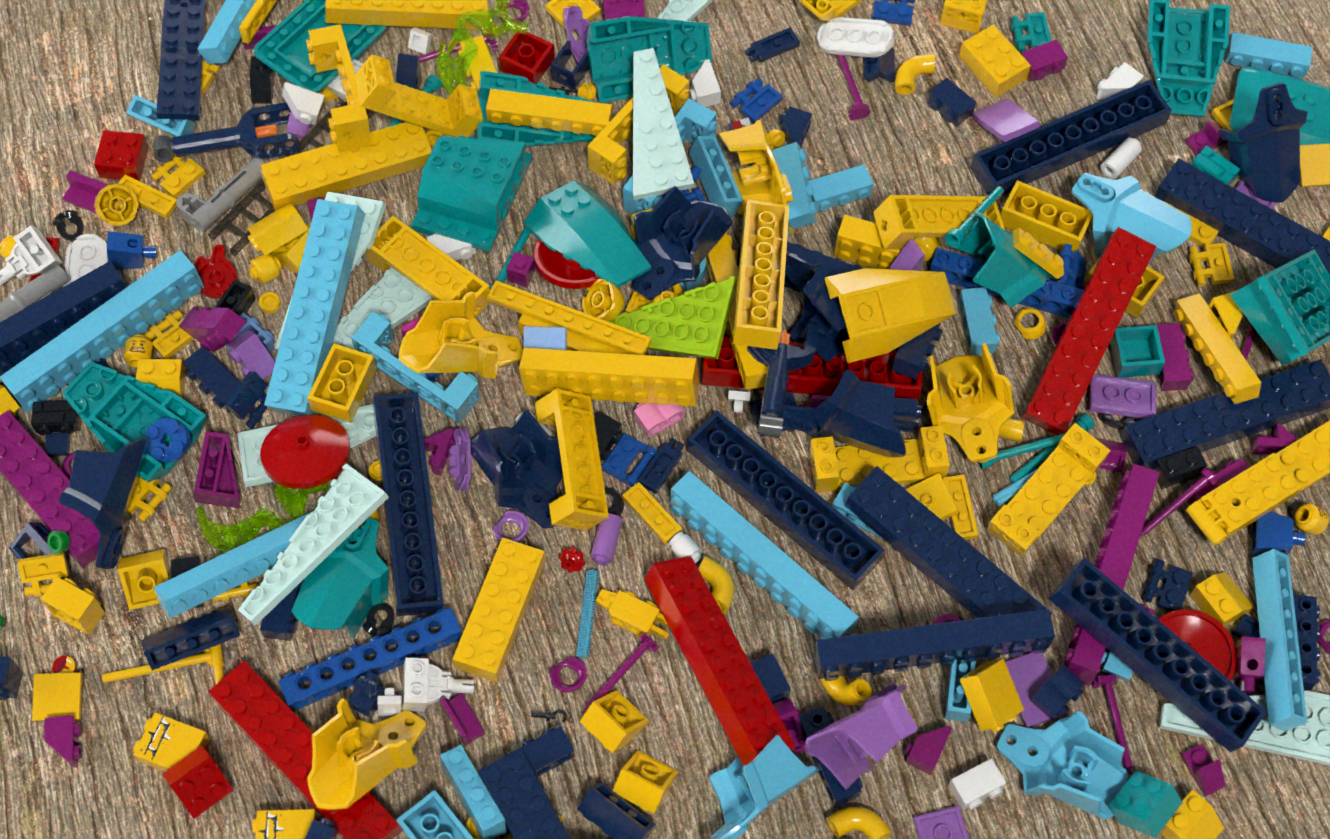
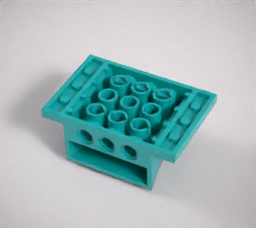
M448 134L439 136L423 168L417 195L418 211L411 223V229L430 236L438 234L472 244V248L490 253L533 160V154L525 152V143L480 140L470 136L467 138L464 135L457 137Z
M1315 249L1263 275L1230 295L1282 365L1308 354L1330 340V275Z

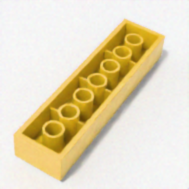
M325 0V23L486 30L488 19L487 0Z
M403 122L370 132L371 145L338 151L336 143L260 165L262 179L274 210L277 211L288 203L296 206L316 197H326L327 191L339 193L424 167L432 149L423 127L410 122Z
M747 199L743 219L733 344L775 350L778 348L782 326L789 205Z
M524 348L519 365L525 395L534 397L546 396L555 389H562L591 396V399L596 401L607 400L637 402L640 404L696 406L700 388L696 358Z

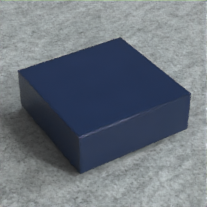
M68 433L46 434L45 453L49 457L69 455L70 435Z
M1244 613L1232 634L1238 638L1242 636L1258 638L1259 622Z

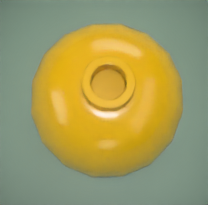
M112 184L105 186L99 191L95 198L94 206L97 215L102 221L109 225L120 226L128 224L135 218L139 203L132 189L121 184Z
M598 279L591 287L586 289L589 292L582 299L584 313L605 321H611L621 314L624 307V295L620 288H617L611 282H606L604 279Z

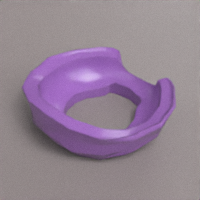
M516 510L506 511L499 522L493 526V530L499 541L503 537L519 543L528 533L529 522L521 512ZM506 522L516 523L520 527L519 535L514 538L506 537L501 530L503 524Z

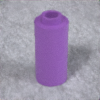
M608 513L609 518L598 525L591 558L594 562L602 566H606L607 563H612L623 521L621 517Z

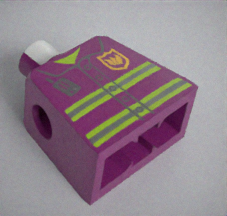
M1242 636L1234 642L1237 652V665L1232 678L1241 680V690L1243 692L1253 693L1255 692V681L1264 675L1266 638Z

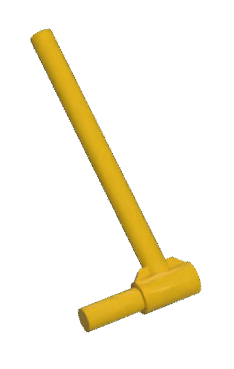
M218 644L206 649V653L188 656L153 671L149 665L105 673L102 674L103 683L207 662L214 670L216 685L224 678L222 645Z

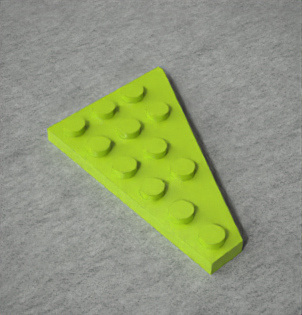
M730 276V279L718 283L713 282L705 287L686 291L683 295L674 298L669 297L661 302L642 306L639 310L630 313H622L608 322L651 337L652 342L648 350L718 360L738 279Z

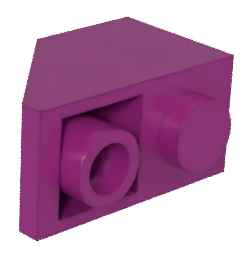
M73 715L44 718V741L73 768L78 767V759L82 758V748L79 745V737L82 736L81 722H78Z

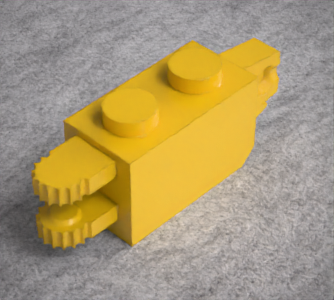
M604 589L600 591L596 604L609 612L611 623L640 637L646 633L648 638L652 634L664 640L667 639L669 633L655 626L659 622L669 627L657 605L650 601H641L637 599L638 597L629 591L623 592L619 590L618 593Z

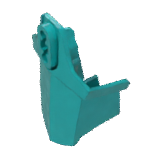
M980 212L977 213L976 222L964 235V241L959 247L955 248L980 258H988L987 262L972 280L981 286L999 293L1010 307L1017 305L1029 294L1043 287L1047 277L1059 281V279L1052 276L1013 247V232H1006Z
M368 517L363 522L365 525H362L361 529L358 527L304 579L292 608V613L305 626L318 630H340L345 627L350 637L355 638L371 607L382 604L389 595V568L376 553L379 529L377 520Z

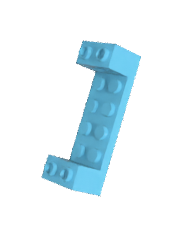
M688 98L674 117L682 144L684 145L685 140L693 144L697 136H716L717 138V113ZM632 175L623 187V210L630 214H635L652 209L664 198L663 194L634 200Z
M372 311L351 337L354 350L373 355L379 370L411 392L418 393L420 398L458 424L463 421L480 399L478 380L470 373L466 375L460 371L444 391V387L436 381L432 383L424 373L413 371L391 355L392 352L387 347L394 339L390 320L381 313L378 315Z

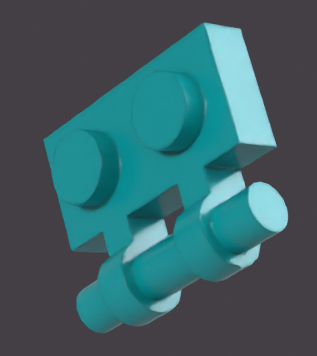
M1045 12L1025 14L1023 21H1019L1018 16L1011 18L1012 24L1010 27L1015 35L1014 44L1018 48L1019 53L1026 51L1025 45L1030 44L1031 48L1052 41ZM1022 30H1027L1028 35H1023Z

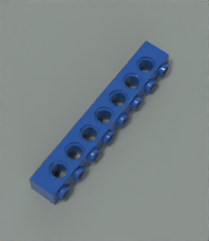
M937 248L930 271L945 272L949 284L966 289L981 288L984 286L975 283L972 279L986 261ZM1046 279L1043 287L1029 294L1018 304L1070 319L1084 290ZM987 288L988 295L1003 299L999 293Z
M442 608L435 611L432 616L414 620L411 625L397 627L390 634L373 637L364 645L352 646L343 654H334L329 656L324 662L310 664L303 671L289 673L278 682L289 708L294 712L354 686L356 680L362 675H366L368 671L378 676L403 665L406 657L420 658L455 643L461 639L462 631L452 608ZM433 627L441 628L438 633L433 634L429 632ZM412 636L420 637L417 642L411 643L408 641ZM391 645L398 646L397 650L393 652L387 651V648ZM370 654L377 655L372 661L365 660ZM347 664H355L353 669L344 670ZM328 672L333 673L330 679H322L324 674ZM304 682H311L309 688H300Z

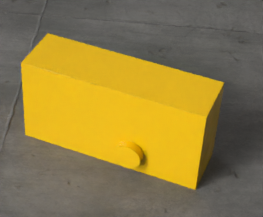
M1018 180L1001 212L1005 228L1014 231L1019 227L1023 231L1030 233L1035 240L1061 251L1064 244H1071V251H1078L1093 217L1092 212L1087 208Z

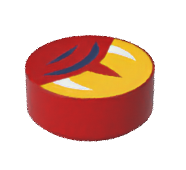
M61 656L54 661L52 671L53 673H77V664L71 657Z

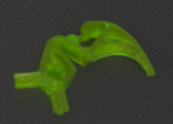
M497 0L495 8L461 14L457 18V29L453 32V38L445 54L446 43L441 42L437 56V72L443 88L449 95L459 84L466 86L468 68L478 53V46L466 28L465 22H469L493 40L503 35L506 30L526 35L529 23L510 18L507 12L510 0ZM499 16L503 19L504 23L497 26L493 23V18ZM458 41L465 42L464 52L450 60L449 55L454 50ZM453 81L457 82L456 86L452 85Z
M326 482L313 488L299 489L296 493H291L295 489L278 484L273 493L289 516L290 520L288 522H284L260 509L258 513L238 524L220 526L211 523L206 518L203 507L196 508L198 522L205 540L217 551L224 554L253 540L264 526H269V530L272 531L302 517L308 494L329 489V485Z

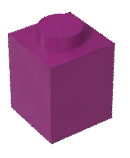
M514 252L506 268L508 281L527 288L535 273L534 258Z

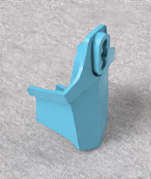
M1083 173L1072 189V194L1093 214L1094 254L1097 257L1102 255L1112 233L1118 227L1157 246L1150 261L1158 253H1167L1190 238L1192 231L1190 217L1141 190L1139 181L1133 176L1113 180Z
M1076 711L1071 716L1061 718L1045 730L1008 724L996 746L997 750L1022 774L1025 794L1039 796L1047 793L1104 820L1114 816L1108 805L1129 780L1128 772L1122 767V757L1125 748L1090 729L1087 717L1080 711ZM1006 740H1013L1014 745H1009ZM1028 751H1034L1035 756H1030L1028 754Z
M776 735L749 764L743 766L741 760L737 757L727 768L712 773L709 781L718 797L725 824L709 839H737L749 829L748 824H751L766 808L820 771L819 767L804 765L792 753L779 735Z

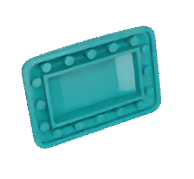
M305 0L255 45L254 55L293 85L319 93L332 83L339 74L337 69L316 73L315 66L310 65L308 53L311 52H308L306 40L309 39L308 30L339 24L325 23V0ZM341 24L351 61L357 60L384 33L386 26Z
M1243 67L1239 71L1229 122L1233 131H1238L1252 122L1258 103L1259 92L1262 88L1277 83H1284L1287 86L1295 109L1308 111L1306 123L1300 128V145L1330 143V87L1259 68Z

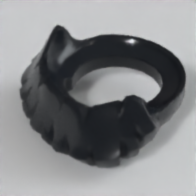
M1102 413L1100 415L1104 423L1117 429H1124L1125 425L1136 422L1133 417H1128L1124 422L1115 421L1111 414Z

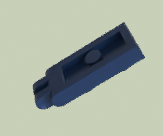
M789 27L753 42L745 53L749 56L751 62L757 60L763 62L799 47L800 41L792 28Z
M674 438L668 444H662L638 479V482L644 488L655 494L661 489L683 456L681 450L684 444L680 442L676 448H673L677 442Z

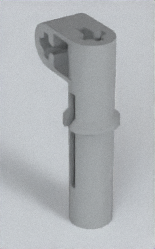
M254 157L221 188H216L214 194L206 202L191 193L179 196L176 204L182 219L200 232H204L228 209H233L235 203L262 179L260 165L265 164V162Z
M56 264L17 292H10L8 298L0 303V322L52 294L69 282L65 271Z

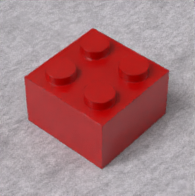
M519 28L499 55L500 71L505 74L528 78L529 82L537 84L555 60L554 44Z
M103 130L94 162L99 178L121 180L124 175L140 181L149 150L144 134Z
M202 745L162 773L193 819L234 791Z

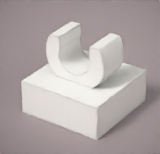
M415 27L412 28L408 48L423 54L428 53L432 34Z
M729 390L728 401L734 402V412L742 413L743 403H750L751 392Z
M385 688V696H378V716H395L401 712V696H394V688Z

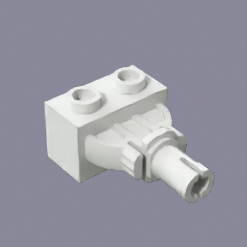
M29 226L14 237L16 244L11 251V255L5 258V261L8 263L0 270V287L14 276H17L18 279H23L27 275L43 274L54 265H61L63 263L38 228Z
M406 657L403 664L401 711L425 712L427 705L434 704L442 698L449 700L452 693L473 694L474 679H453L451 672L442 671L437 666L429 664V659Z

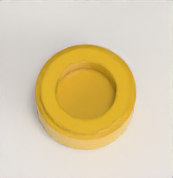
M274 292L263 293L258 301L260 309L267 314L277 312L281 306L280 298Z

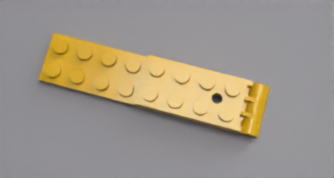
M1330 420L1278 453H1272L1225 482L1186 509V512L1213 546L1220 544L1225 539L1330 474Z

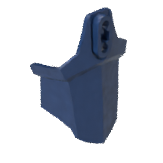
M1277 83L1260 90L1252 122L1238 131L1219 130L1221 138L1228 141L1230 162L1241 169L1238 176L1252 187L1256 196L1268 201L1281 203L1293 193L1300 183V128L1306 123L1308 113L1305 110L1295 109L1287 86L1284 83Z
M674 186L651 212H641L635 215L633 220L637 230V244L651 265V270L635 279L632 285L634 291L648 300H653L656 296L679 282L696 281L700 274V263L732 225V219L728 211L723 206L697 200L690 202Z
M788 252L786 253L785 274L803 295V314L789 333L790 340L796 342L804 341L807 335L808 324L810 322L819 323L816 353L828 363L844 352L842 342L850 339L839 298L830 299L825 278L831 276L830 270L822 263L813 265L798 255Z
M846 370L831 397L818 407L785 405L783 426L805 432L812 438L833 436L835 441L886 457L895 458L906 455L903 436L894 424L895 387L861 381L855 373Z
M528 410L523 412L513 428L498 427L476 433L470 439L471 455L495 486V499L498 506L517 509L544 529L556 526L552 525L551 519H549L551 518L549 504L559 498L556 488L563 477L558 437H550Z
M146 438L132 441L122 446L117 452L75 450L69 487L60 495L59 503L89 518L100 532L96 567L113 569L117 564L124 533L128 528L131 518L128 508L147 452Z

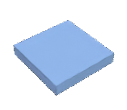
M523 327L524 348L567 350V327Z

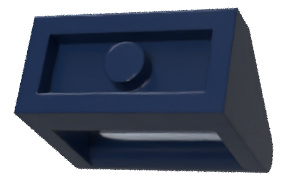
M28 522L9 546L11 552L18 559L29 558L20 547L30 539L46 555L55 554L49 549L47 543L48 535L51 532L43 523Z

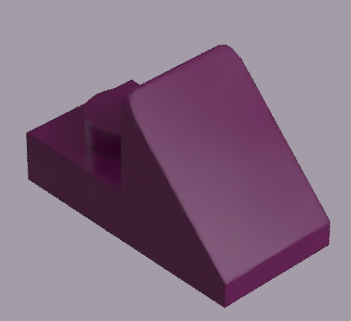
M1208 121L1204 130L1188 137L1185 143L1197 156L1206 146L1215 149L1228 141L1222 139L1219 134V130L1223 129L1220 124Z
M1276 423L1272 429V438L1268 435L1256 438L1251 446L1252 454H1276L1298 439L1280 423Z
M453 428L445 429L424 439L425 451L432 452L429 465H431L432 473L441 476L449 457L448 450L455 441Z
M1203 744L1180 755L1204 797L1226 787L1219 759L1213 762Z

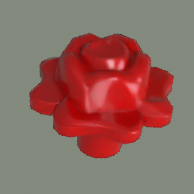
M575 547L563 549L562 554L559 556L561 567L563 569L567 568L569 573L573 571L580 572L582 566L586 563L583 559V552L577 551Z

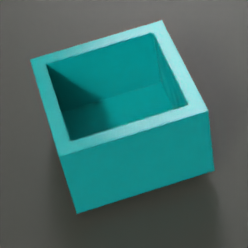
M1157 325L1116 328L1110 341V347L1117 377L1160 375L1165 360Z
M1135 771L1108 806L1120 824L1156 838L1183 802L1172 784Z

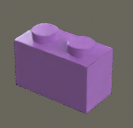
M246 330L227 345L231 350L229 355L237 364H241L243 367L241 372L245 377L250 371L255 372L263 380L273 372L275 361L256 333Z

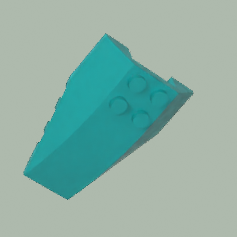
M1149 0L1147 38L1158 91L1171 108L1170 114L1193 117L1205 116L1218 71L1228 46L1229 5L1210 4L1207 10L1170 7V0Z
M625 16L590 22L586 40L592 83L596 87L599 103L633 97L634 52L654 48L659 68L664 64L680 75L689 74L700 69L705 60L709 59L712 63L708 23Z
M481 71L477 94L483 121L478 122L475 129V138L480 140L525 143V146L586 142L592 141L596 137L592 134H576L570 131H554L547 128L537 129L532 126H515L509 123L487 121L486 106L490 89L588 102L593 101L576 95L574 97L566 95L565 91L559 89L555 91L546 88L545 84L529 82L528 78L522 76Z
M573 180L541 197L524 221V225L550 250L561 252L564 258L569 261L571 259L580 263V267L585 270L590 269L594 271L597 277L604 279L606 282L613 283L617 288L651 270V265L616 209L592 187Z
M90 362L61 393L108 452H117L122 446L132 441L146 438L147 428L157 420L173 418L186 425L190 432L191 443L184 453L186 454L197 442L207 418L204 413L172 391L162 390L153 384L138 381L129 375L119 374L116 370L94 362ZM166 435L164 442L169 446L172 437ZM147 449L139 477L149 483L166 476L180 460L176 462L155 460Z

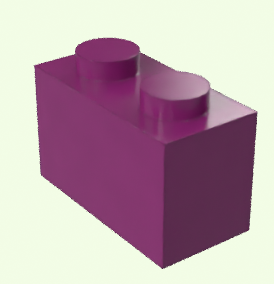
M1057 39L1021 52V55L1031 65L1027 77L1029 82L1041 80L1052 73L1061 72L1065 69L1068 59Z

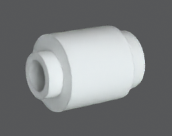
M679 532L670 540L671 550L679 558L692 556L695 563L700 560L702 549L688 534Z

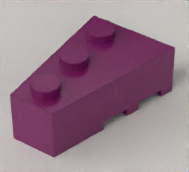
M192 307L179 327L200 342L201 347L204 346L209 352L212 351L214 353L232 342L246 321L229 308L214 307L212 311H209L208 307H203L202 310Z
M205 432L194 488V501L197 503L239 508V495L228 434Z

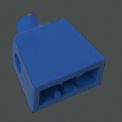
M108 231V262L111 261L116 270L141 269L144 267V258L156 259L157 247L144 246L142 235Z
M1269 512L1252 523L1251 556L1256 557L1272 549L1288 555L1293 545L1304 546L1306 534L1293 531L1294 521L1292 518Z

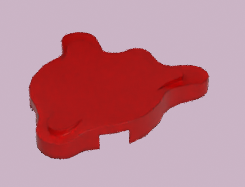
M223 245L214 246L210 259H206L203 256H199L196 259L194 266L204 285V288L200 291L202 295L209 298H221L225 291L229 289L232 281H238L234 266L226 260V250Z

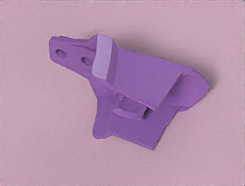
M895 683L890 684L868 699L861 710L827 726L806 739L805 749L807 754L817 757L845 789L863 772L869 773L872 770V766L867 758L868 755L877 763L900 740L917 731L918 726L907 711L900 696V693L907 688L905 684L899 687Z

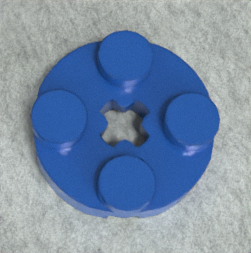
M173 418L159 419L146 430L147 449L155 460L176 462L184 457V453L191 443V436L187 426ZM166 435L172 437L169 446L164 442Z

